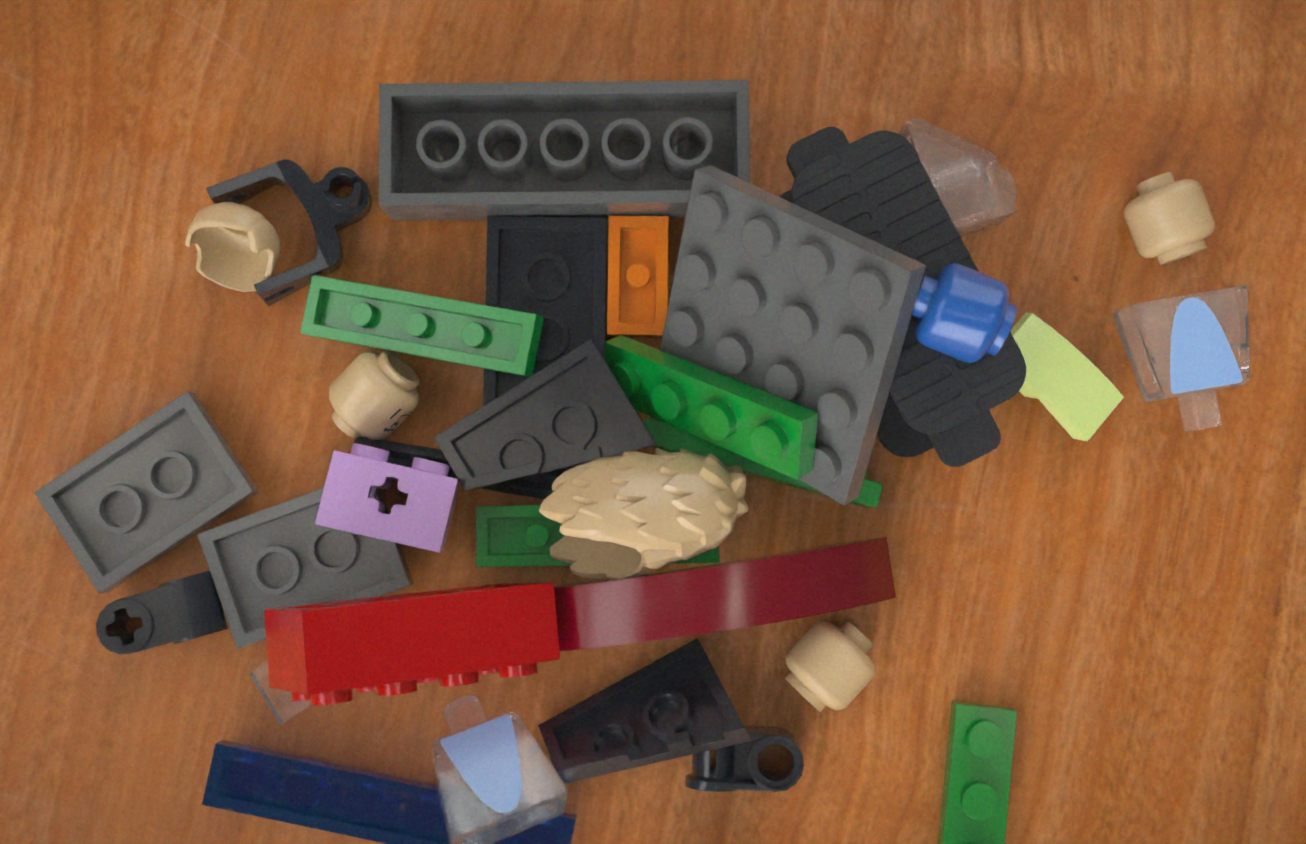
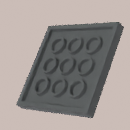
M712 165L695 169L660 350L818 412L813 471L800 478V480L845 506L859 497L926 265Z

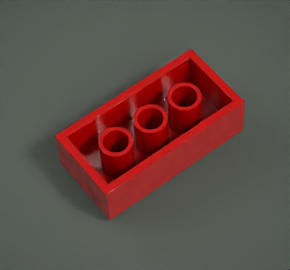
M554 582L498 583L264 609L269 687L291 692L292 701L311 700V705L315 706L350 702L353 700L352 689H355L356 692L377 691L378 696H390L418 691L417 683L439 682L440 686L449 687L478 683L479 675L499 673L501 678L530 676L538 674V662L560 659Z

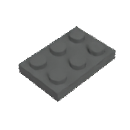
M187 391L34 493L100 594L110 592L259 491L196 394Z
M324 488L197 534L237 649L266 639L264 609L379 597L413 585L414 583L400 544L316 525L315 521ZM378 488L375 499L385 504L381 490ZM385 504L384 514H389Z

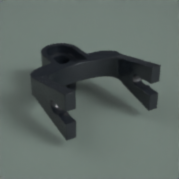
M283 159L206 188L211 200L215 204L222 202L241 204L274 185H281L290 190L307 211L317 240L316 257L309 263L254 284L258 295L264 299L268 306L309 285L312 275L324 277L336 271L342 265L343 248L337 231L361 221L369 213L372 204L371 194L366 182L353 170L345 167L334 168L322 180L313 184L309 176L298 164L291 160ZM348 186L354 189L351 195L346 198L335 197L336 192L342 187Z

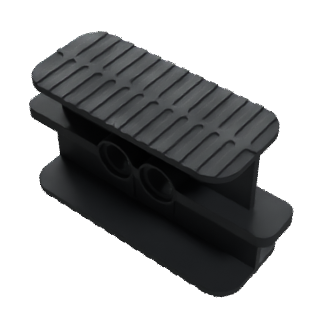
M826 127L795 142L790 147L786 162L795 180L792 189L779 197L925 264L924 275L932 279H936L939 272L946 265L952 263L961 264L979 272L930 177L924 169L920 158L905 137L891 131H877L849 144L845 134L839 128ZM912 315L877 437L884 448L896 456L914 457L935 448L940 460L945 465L960 467L993 451L1000 444L1001 433L989 409L1009 400L1019 392L1026 377V363L1011 331L1002 348L995 356L986 353L975 363H966L929 348L917 340L915 330L918 317Z

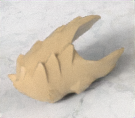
M656 448L655 455L628 451L624 452L621 456L598 458L565 471L555 479L552 484L554 492L543 500L539 508V512L546 518L563 524L560 526L559 531L566 535L549 548L552 558L572 564L570 569L575 575L585 578H608L609 580L645 575L679 560L685 561L713 550L733 531L737 518L748 512L749 508L744 499L746 476L743 474V469L740 466L727 467L711 453L707 456H702L685 449H680V452L669 453Z

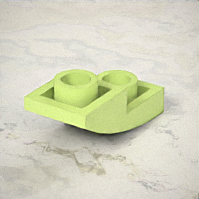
M1025 312L1010 330L1021 350L1027 367L1025 381L1019 391L1024 397L1039 399L1073 439L1088 441L1124 396L1067 339L1035 314Z

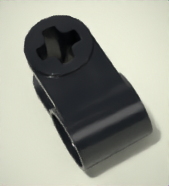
M210 571L158 585L156 589L115 600L106 605L100 612L96 622L97 636L101 644L110 652L120 655L136 653L170 642L178 644L229 629ZM140 616L143 621V628L128 633L125 621Z
M744 725L752 741L718 748L716 767H711L710 764L711 750L692 754V773L685 776V786L695 790L710 792L735 790L786 791L794 786L802 776L804 761L800 745L795 736L784 728ZM780 744L790 750L792 759L786 769L781 772L772 773L764 770L757 761L758 755L766 746Z

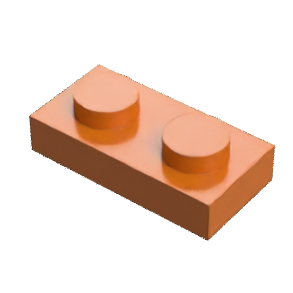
M609 215L608 338H616L620 335L628 338H662L668 311L669 216Z

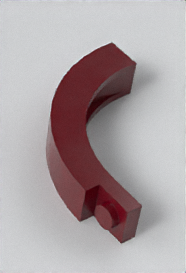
M887 537L835 543L781 554L651 573L637 577L554 586L560 651L627 645L735 630L816 616L896 598Z

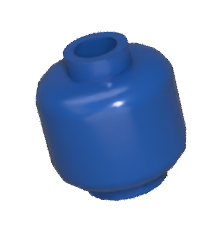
M952 263L946 265L939 272L936 279L925 275L922 278L912 313L913 316L918 317L915 330L916 338L921 344L966 363H975L986 353L995 356L1000 351L1012 328L1017 306L1009 303V289L1002 281L961 264Z

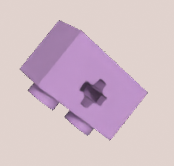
M353 443L350 454L333 450L315 521L316 525L444 553L460 487L458 479L447 477L449 465L416 457L413 458L411 468L387 463L389 451ZM392 480H397L398 490L408 495L406 505H394L390 514H384L385 504L375 499L377 489H389Z

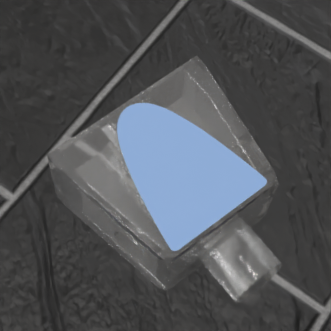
M1243 285L1136 303L1114 312V323L1144 400L1146 402H1154L1178 397L1184 432L1223 426L1216 391L1247 385L1250 379L1247 286Z
M475 695L460 697L444 708L443 713L452 733L435 740L432 743L434 770L449 844H492L564 814L568 792L565 784L516 712L508 711L486 719L479 700Z

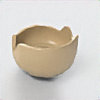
M222 202L202 207L192 220L185 240L186 247L191 248L193 244L196 246V269L202 276L222 287L241 292L256 291L254 284L273 276L281 250L280 240L273 225L258 211L249 206L233 202Z

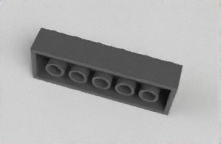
M749 80L379 84V206L392 221L487 220V216L589 217L609 219V215L686 218L695 169L712 165L750 183Z

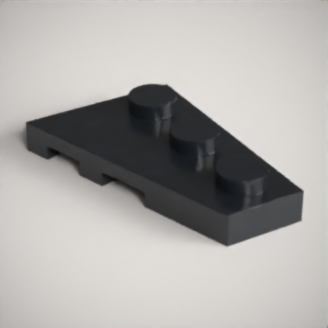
M592 339L434 437L463 488L469 491L588 463L598 458L613 457L628 451H638L658 446Z
M698 638L538 725L554 769L565 784L752 741Z

